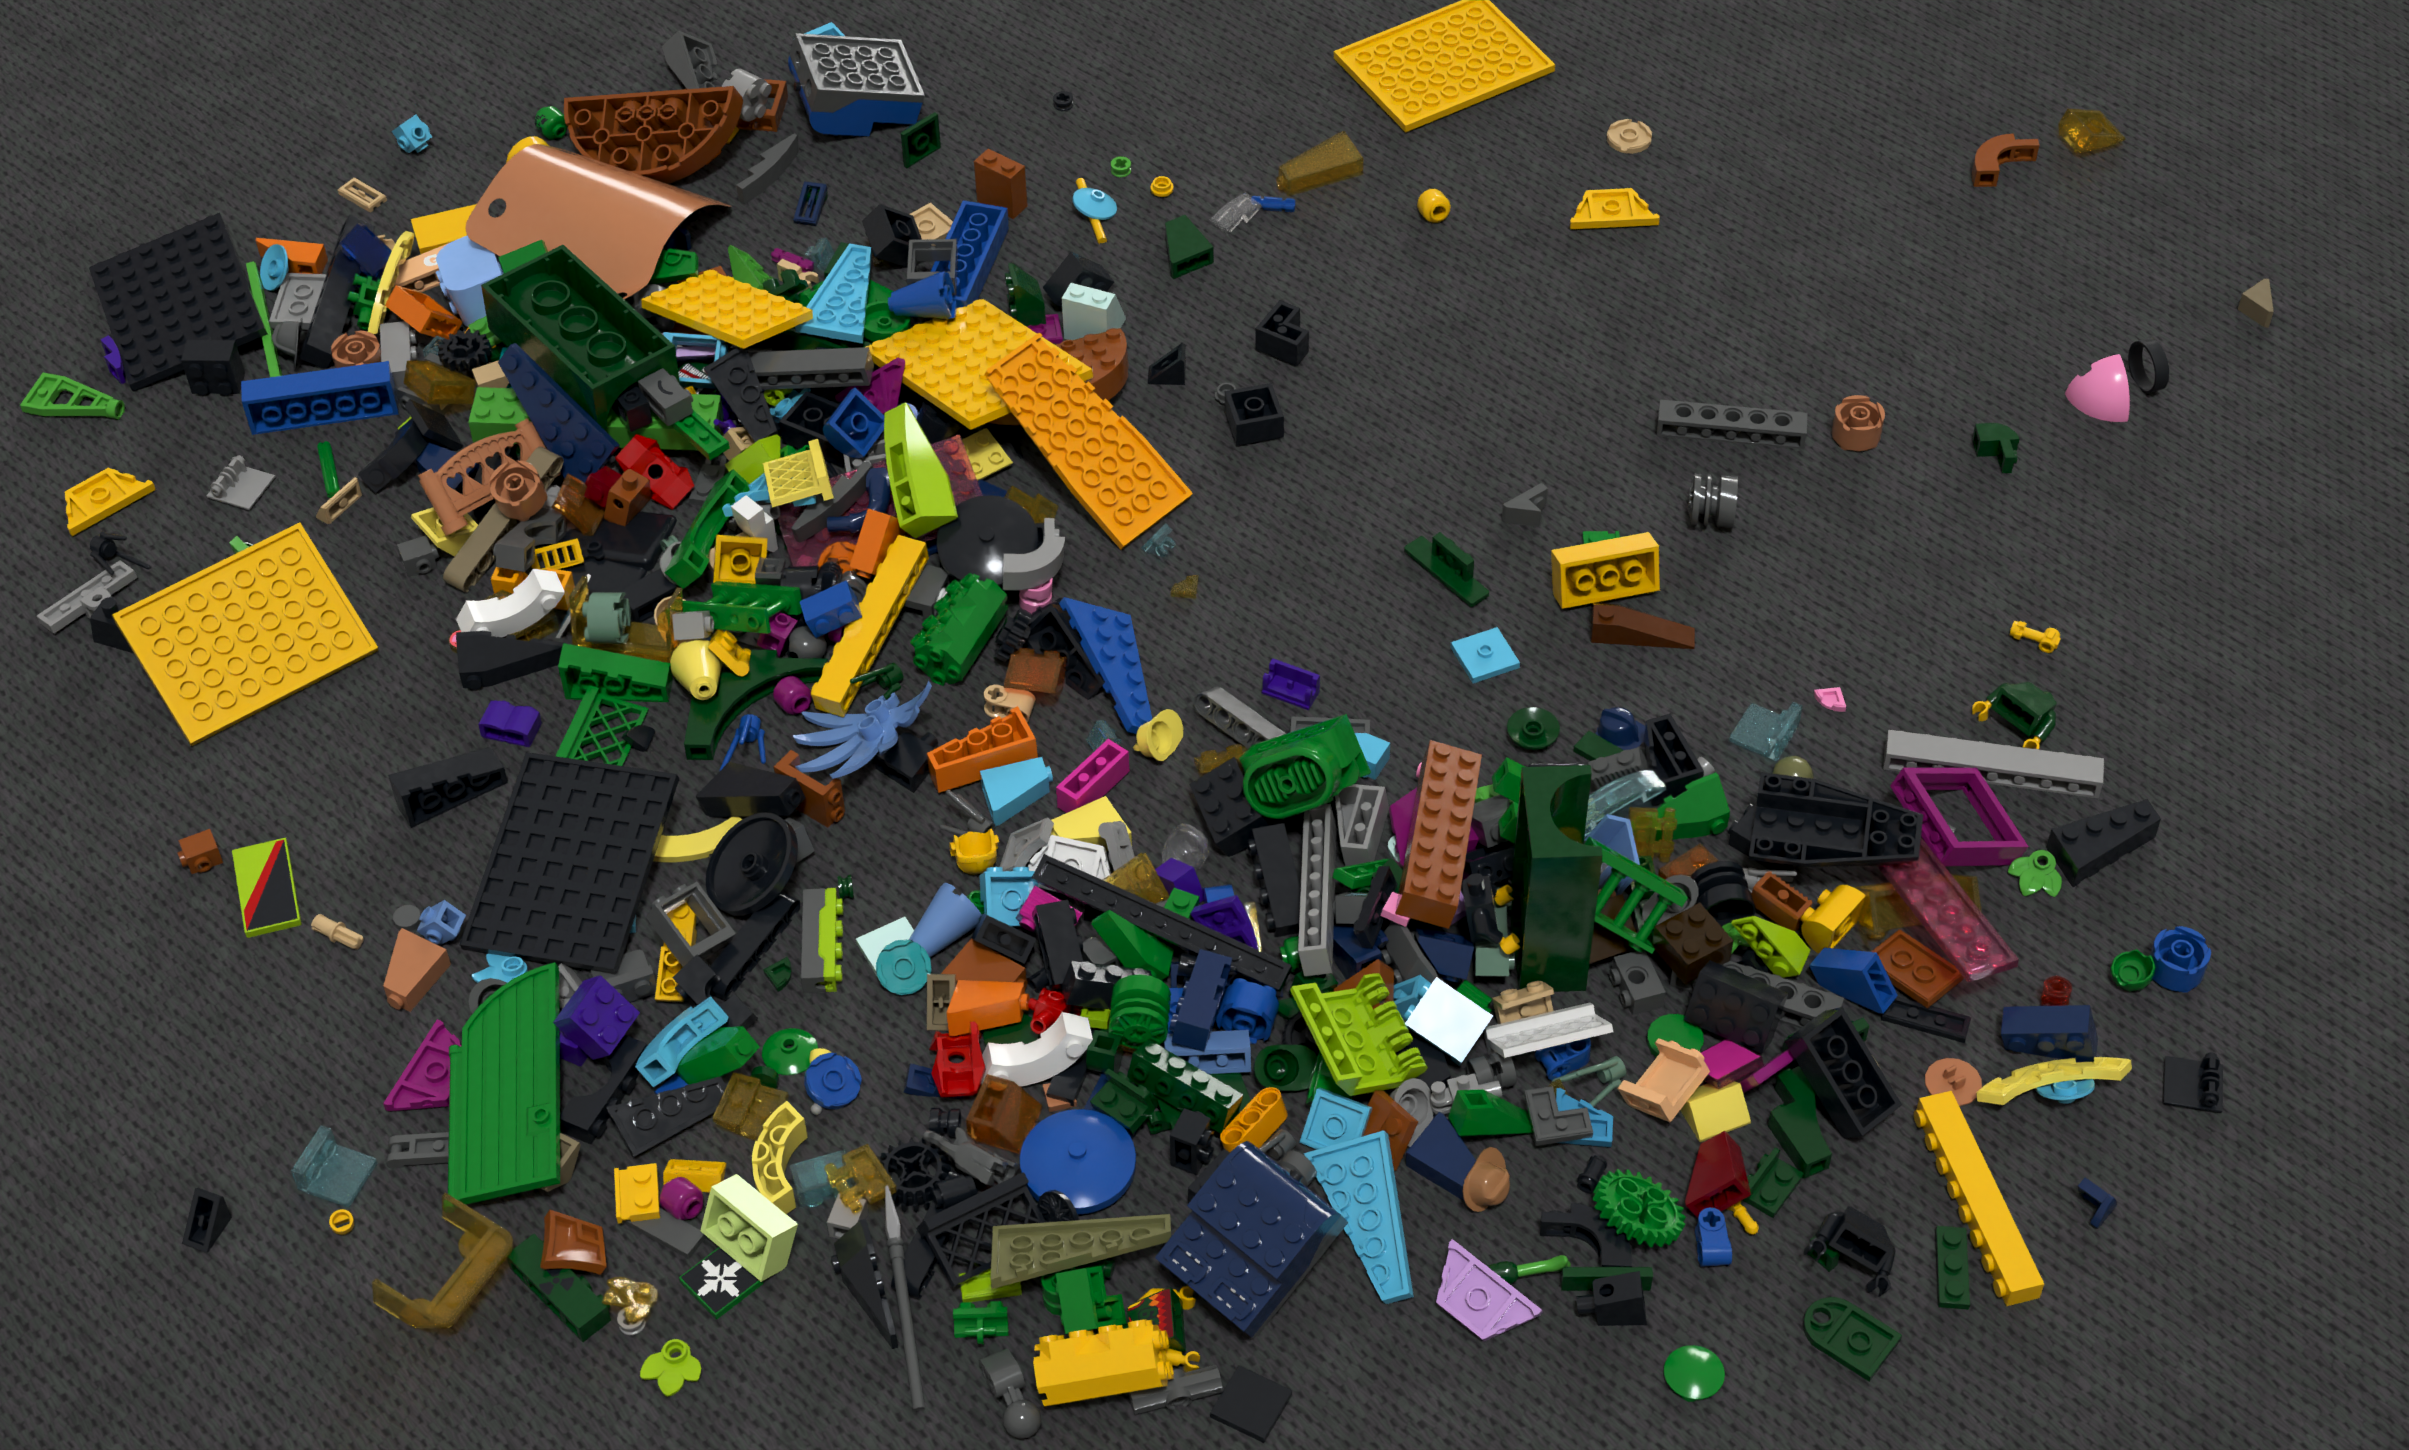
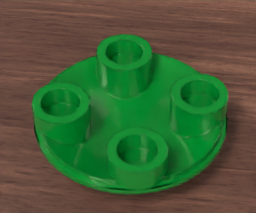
M1689 1345L1674 1350L1668 1356L1664 1365V1377L1667 1384L1675 1393L1688 1402L1713 1396L1724 1383L1725 1371L1721 1360L1712 1351L1701 1346Z

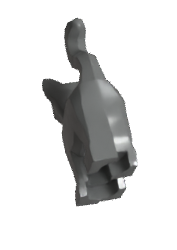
M956 1128L954 1144L933 1131L926 1130L923 1133V1139L936 1144L941 1150L945 1151L944 1155H948L951 1162H954L958 1169L987 1185L993 1186V1180L999 1184L1014 1177L1020 1164L1012 1160H1006L994 1151L977 1144L976 1140L968 1136L962 1128Z

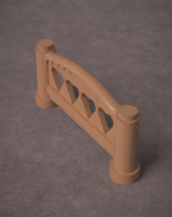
M528 418L515 424L516 431L492 435L468 445L451 457L437 472L434 473L431 468L418 475L424 492L443 524L441 529L445 536L468 525L463 515L494 499L490 492V477L495 470L487 466L485 462L487 457L493 458L494 454L497 453L501 456V465L507 462L513 464L518 462L505 454V448H512L514 443L520 446V461H527L538 447L547 449L535 426ZM475 463L480 464L482 467V484L469 477L466 473V469L468 467L474 468ZM456 473L462 476L463 495L447 485V478L453 479Z

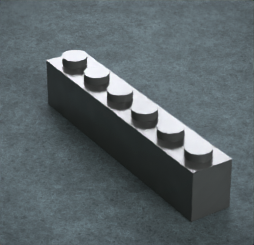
M869 347L748 352L762 390L870 386L874 368Z

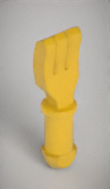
M1741 1201L1727 1208V1210L1734 1212V1217L1740 1221L1748 1234L1754 1235L1758 1233L1759 1227L1757 1222H1754L1748 1214L1746 1207L1741 1205Z

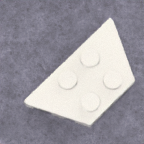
M1051 835L1048 844L1043 846L1042 850L1033 856L1030 860L1031 863L1027 866L1029 871H1035L1043 855L1046 854L1113 885L1106 848L1101 845ZM1039 884L1040 889L1057 892L1046 886Z

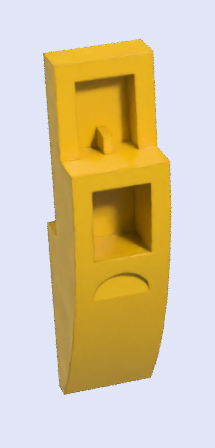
M685 903L667 913V916L692 947L696 944L697 931L695 927L697 916L688 903ZM665 942L664 946H661L655 1001L684 1002L682 995L675 989L678 983L672 978L683 967Z

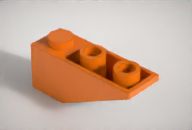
M256 238V244L261 257L274 244L282 245L285 248L288 257L289 273L322 274L328 261L324 244Z

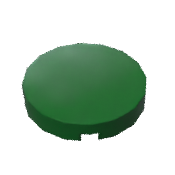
M1667 1014L1660 1016L1651 1023L1647 1033V1046L1651 1054L1656 1058L1660 1053L1655 1045L1658 1038L1667 1042L1674 1041L1681 1047L1689 1050L1693 1048L1701 1052L1704 1044L1703 1032L1700 1027L1684 1021V1015Z

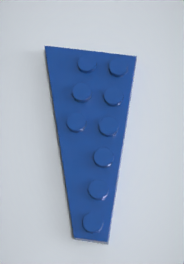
M1064 597L1059 605L1063 611H1067L1070 615L1069 623L1072 629L1078 630L1082 638L1080 644L1096 674L1102 675L1105 681L1103 687L1106 693L1112 694L1116 702L1114 708L1126 731L1137 734V730L1141 725L1152 720L1131 615Z

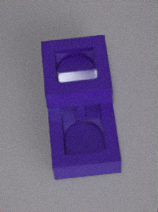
M108 335L100 339L106 355L104 358L109 372L121 384L126 383V374L123 362L115 342Z

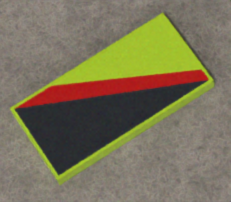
M281 838L232 850L246 937L250 938L302 925L287 839Z

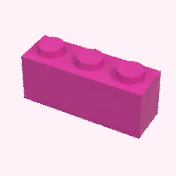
M1107 739L1056 787L1057 807L1068 813L1102 798L1129 773V751Z

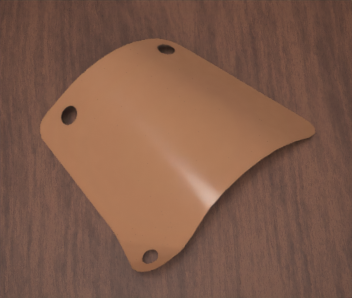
M534 144L519 151L502 167L471 212L465 229L470 240L498 256L505 255L539 240L545 242L548 252L564 245L617 294H628L623 297V299H626L649 283L665 243L672 232L687 216L695 210L708 205L732 206L576 153L569 154L561 151L563 149ZM496 199H503L506 202L504 213L496 218L491 217L488 212L490 204Z

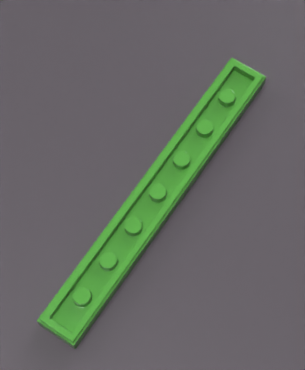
M254 261L246 263L252 295L268 333L262 336L269 374L270 377L282 376L277 348L272 342L273 330L269 324L270 316L261 276Z

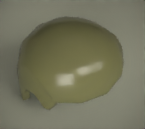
M1799 756L1782 758L1775 764L1772 772L1773 774L1814 779L1813 770L1809 763Z

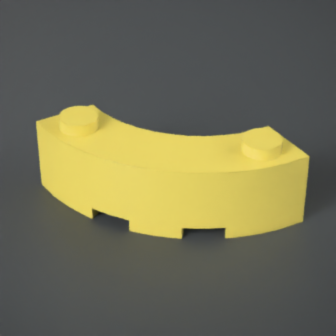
M788 1101L779 1106L763 1124V1130L758 1140L755 1141L752 1153L756 1190L785 1214L796 1208L793 1188L785 1178L786 1166L795 1149L808 1138L804 1118Z

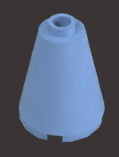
M943 883L909 938L910 941L921 945L929 957H932L976 928L982 916L977 907L963 893L960 896L954 894L952 891L955 887L948 883Z

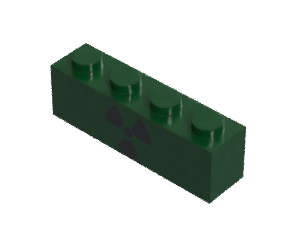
M532 1234L506 1254L509 1267L582 1342H585L611 1321L608 1311L611 1308L610 1304L601 1294L596 1296L591 1291L592 1287L583 1276L578 1278L573 1273L574 1269H542L540 1264L544 1240L541 1241L535 1234Z

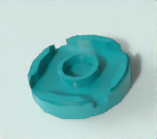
M907 939L895 940L886 945L878 956L876 962L877 977L881 984L892 993L899 995L913 994L922 989L927 983V974H931V959L926 950L918 943Z

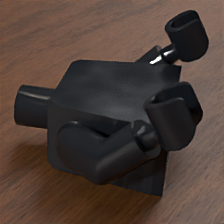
M1850 1206L1844 1212L1837 1211L1828 1214L1815 1234L1817 1238L1812 1239L1805 1247L1804 1255L1810 1249L1815 1250L1817 1257L1814 1261L1816 1262L1826 1252L1827 1247L1825 1243H1828L1829 1246L1878 1273L1877 1277L1867 1283L1868 1292H1872L1878 1287L1880 1289L1878 1297L1890 1290L1891 1283L1887 1276L1891 1273L1896 1250L1889 1239L1885 1227Z

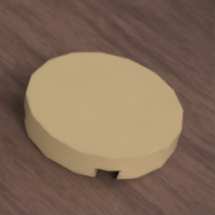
M1631 119L1619 120L1611 124L1607 132L1608 144L1613 149L1622 153L1633 154L1642 152L1651 144L1652 132L1646 124L1640 121L1635 123Z

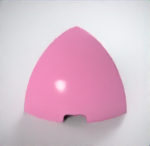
M2120 354L2103 358L2091 364V371L2084 376L2077 375L2071 381L2065 396L2078 410L2093 418L2104 421H2128L2130 408L2129 385Z

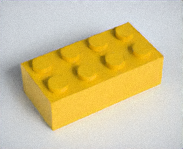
M1649 532L1551 550L1553 594L1562 609L1660 591L1659 545Z

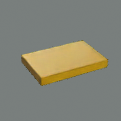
M477 204L411 219L420 254L467 236L466 222Z

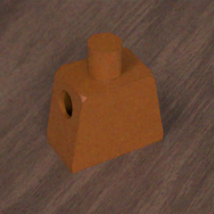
M627 469L609 490L604 519L626 526L651 499L650 481L639 473Z

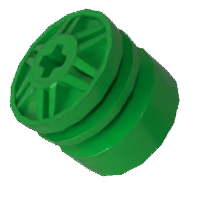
M1129 975L1119 979L1114 984L1112 990L1109 1033L1122 1036V1045L1127 1048L1138 1049L1148 1039L1160 1045L1167 1038L1168 1014L1171 1001L1169 987L1162 980L1148 975Z

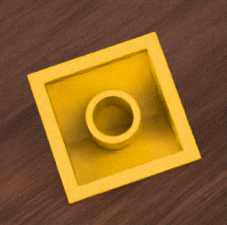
M716 535L713 583L725 581L756 584L755 571L759 558H766L768 538Z

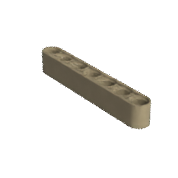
M538 447L526 462L535 467L547 490L560 473L564 459L556 453L543 447ZM495 502L449 563L443 574V580L468 593V589L481 579L496 557L493 555L495 544L521 521L502 514Z

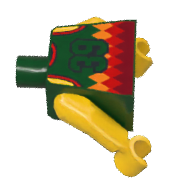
M1184 1286L1180 1292H1177L1176 1289L1171 1287L1166 1289L1152 1288L1137 1302L1128 1306V1322L1145 1319L1152 1320L1153 1325H1158L1160 1331L1166 1330L1168 1334L1169 1348L1165 1349L1167 1361H1171L1172 1365L1177 1367L1179 1364H1183L1185 1372L1199 1369V1366L1188 1362L1200 1361V1355L1197 1352L1190 1351L1186 1356L1182 1355V1352L1186 1351L1183 1309L1189 1310L1195 1306L1196 1299L1193 1297L1187 1298L1193 1296V1289L1189 1286ZM1124 1324L1123 1329L1128 1328V1324Z

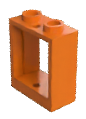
M398 285L394 287L385 304L387 308L419 333L439 339H450L448 334H457L463 323L427 294Z

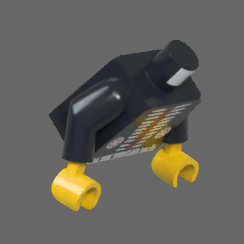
M1478 873L1469 875L1467 879L1462 881L1471 943L1490 941L1495 945L1500 944L1505 954H1512L1520 948V945L1517 944L1520 940L1514 933L1504 938L1503 933L1498 930L1494 899L1500 906L1514 900L1509 895L1513 889L1509 885L1497 889V886L1491 884L1489 876H1482Z

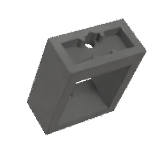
M957 239L909 240L907 285L938 273L916 272L917 261H950V271L948 273L955 290L952 296H956L958 269Z
M698 882L688 887L686 884L681 885L668 898L665 896L659 897L651 904L652 909L646 916L682 967L696 955L705 959L725 948L736 935ZM685 903H688L711 934V936L692 947L667 916V913Z

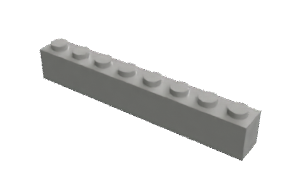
M1888 730L1883 769L1900 772L1902 768H1977L1988 784L2099 798L2103 785L2104 758Z
M1331 804L1321 805L1304 812L1298 953L1304 976L1332 973L1333 903L1335 897V879L1332 876L1336 863L1337 828Z

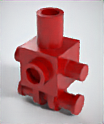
M1043 988L1038 1000L1030 998L1028 1002V1008L1034 1011L1030 1027L1033 1032L1041 1034L1055 1023L1062 1012H1071L1079 1016L1083 1007L1066 1005L1064 995L1061 992Z

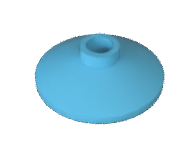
M1081 188L1075 191L1072 197L1076 209L1090 218L1107 220L1116 214L1117 205L1115 201L1100 190Z
M274 244L267 249L260 267L263 287L266 290L274 291L279 288L286 273L289 271L287 252L279 244Z
M2093 1079L2069 1080L2036 1088V1091L2045 1098L2068 1104L2074 1102L2075 1099L2090 1094L2095 1088V1083Z

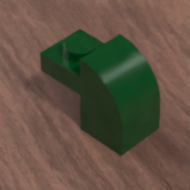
M1999 423L1975 424L1972 442L1976 456H1997L2001 473H2012L2013 465L2017 463V448L2020 440L2017 433L2010 427Z
M1108 1028L1101 1029L1100 1031L1095 1030L1092 1036L1093 1040L1087 1048V1069L1104 1073L1109 1068L1118 1073L1121 1059L1126 1049L1122 1045V1036L1109 1033Z

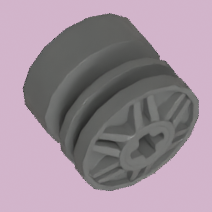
M1701 473L1694 474L1688 498L1690 525L1697 526L1698 515H1703V526L1707 527L1710 516H1715L1717 527L1734 528L1738 476L1721 475L1718 486H1713L1711 474H1707L1706 485H1701Z

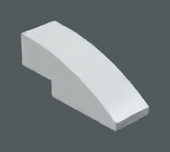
M747 495L731 506L733 516L743 532L750 537L768 538V551L775 552L778 549L774 520L764 512L761 506Z

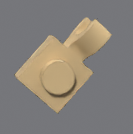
M784 259L777 263L780 281H782L781 272L793 269L798 274L800 280L807 281L808 288L811 290L810 281L819 283L818 274L815 272L803 273L800 266Z

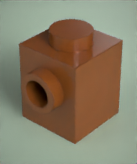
M210 829L178 840L182 851L177 852L182 866H189L191 874L208 871L211 867L223 863Z

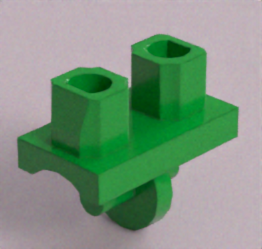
M991 1301L984 1308H975L972 1302H961L958 1309H953L955 1338L977 1337V1343L984 1344V1337L1009 1336L1007 1307L1003 1306L1002 1301Z

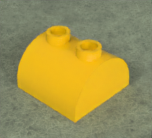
M1839 885L1832 892L1825 889L1817 900V903L1820 904L1816 910L1809 907L1800 919L1804 922L1801 930L1808 945L1818 954L1823 948H1834L1857 923L1866 895L1848 885Z

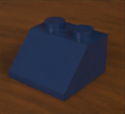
M1415 926L1418 942L1438 973L1443 975V979L1453 982H1459L1460 978L1467 980L1474 950L1470 937Z

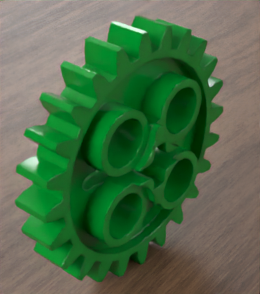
M1619 1169L1615 1173L1609 1171L1606 1176L1603 1175L1593 1191L1595 1195L1592 1199L1597 1202L1595 1209L1602 1211L1599 1215L1600 1218L1609 1219L1607 1226H1616L1617 1234L1624 1232L1626 1233L1627 1240H1631L1634 1237L1639 1245L1643 1241H1646L1649 1247H1653L1654 1243L1659 1247H1663L1664 1243L1671 1245L1673 1240L1676 1241L1685 1226L1684 1220L1686 1216L1681 1214L1684 1208L1676 1205L1679 1201L1678 1198H1670L1671 1191H1663L1661 1189L1662 1183H1652L1650 1176L1647 1179H1643L1640 1172L1633 1176L1628 1169L1624 1174Z

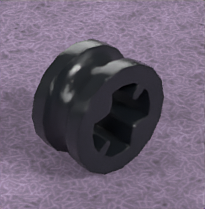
M1060 91L1054 94V108L1058 111L1070 110L1073 107V95L1067 91Z

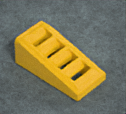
M578 538L535 549V563L532 565V569L547 570V568L558 570L584 563ZM569 545L572 546L575 560L570 561L567 550ZM558 548L562 549L564 563H560L557 553ZM551 550L555 565L550 566L546 551ZM536 554H542L545 568L540 569Z

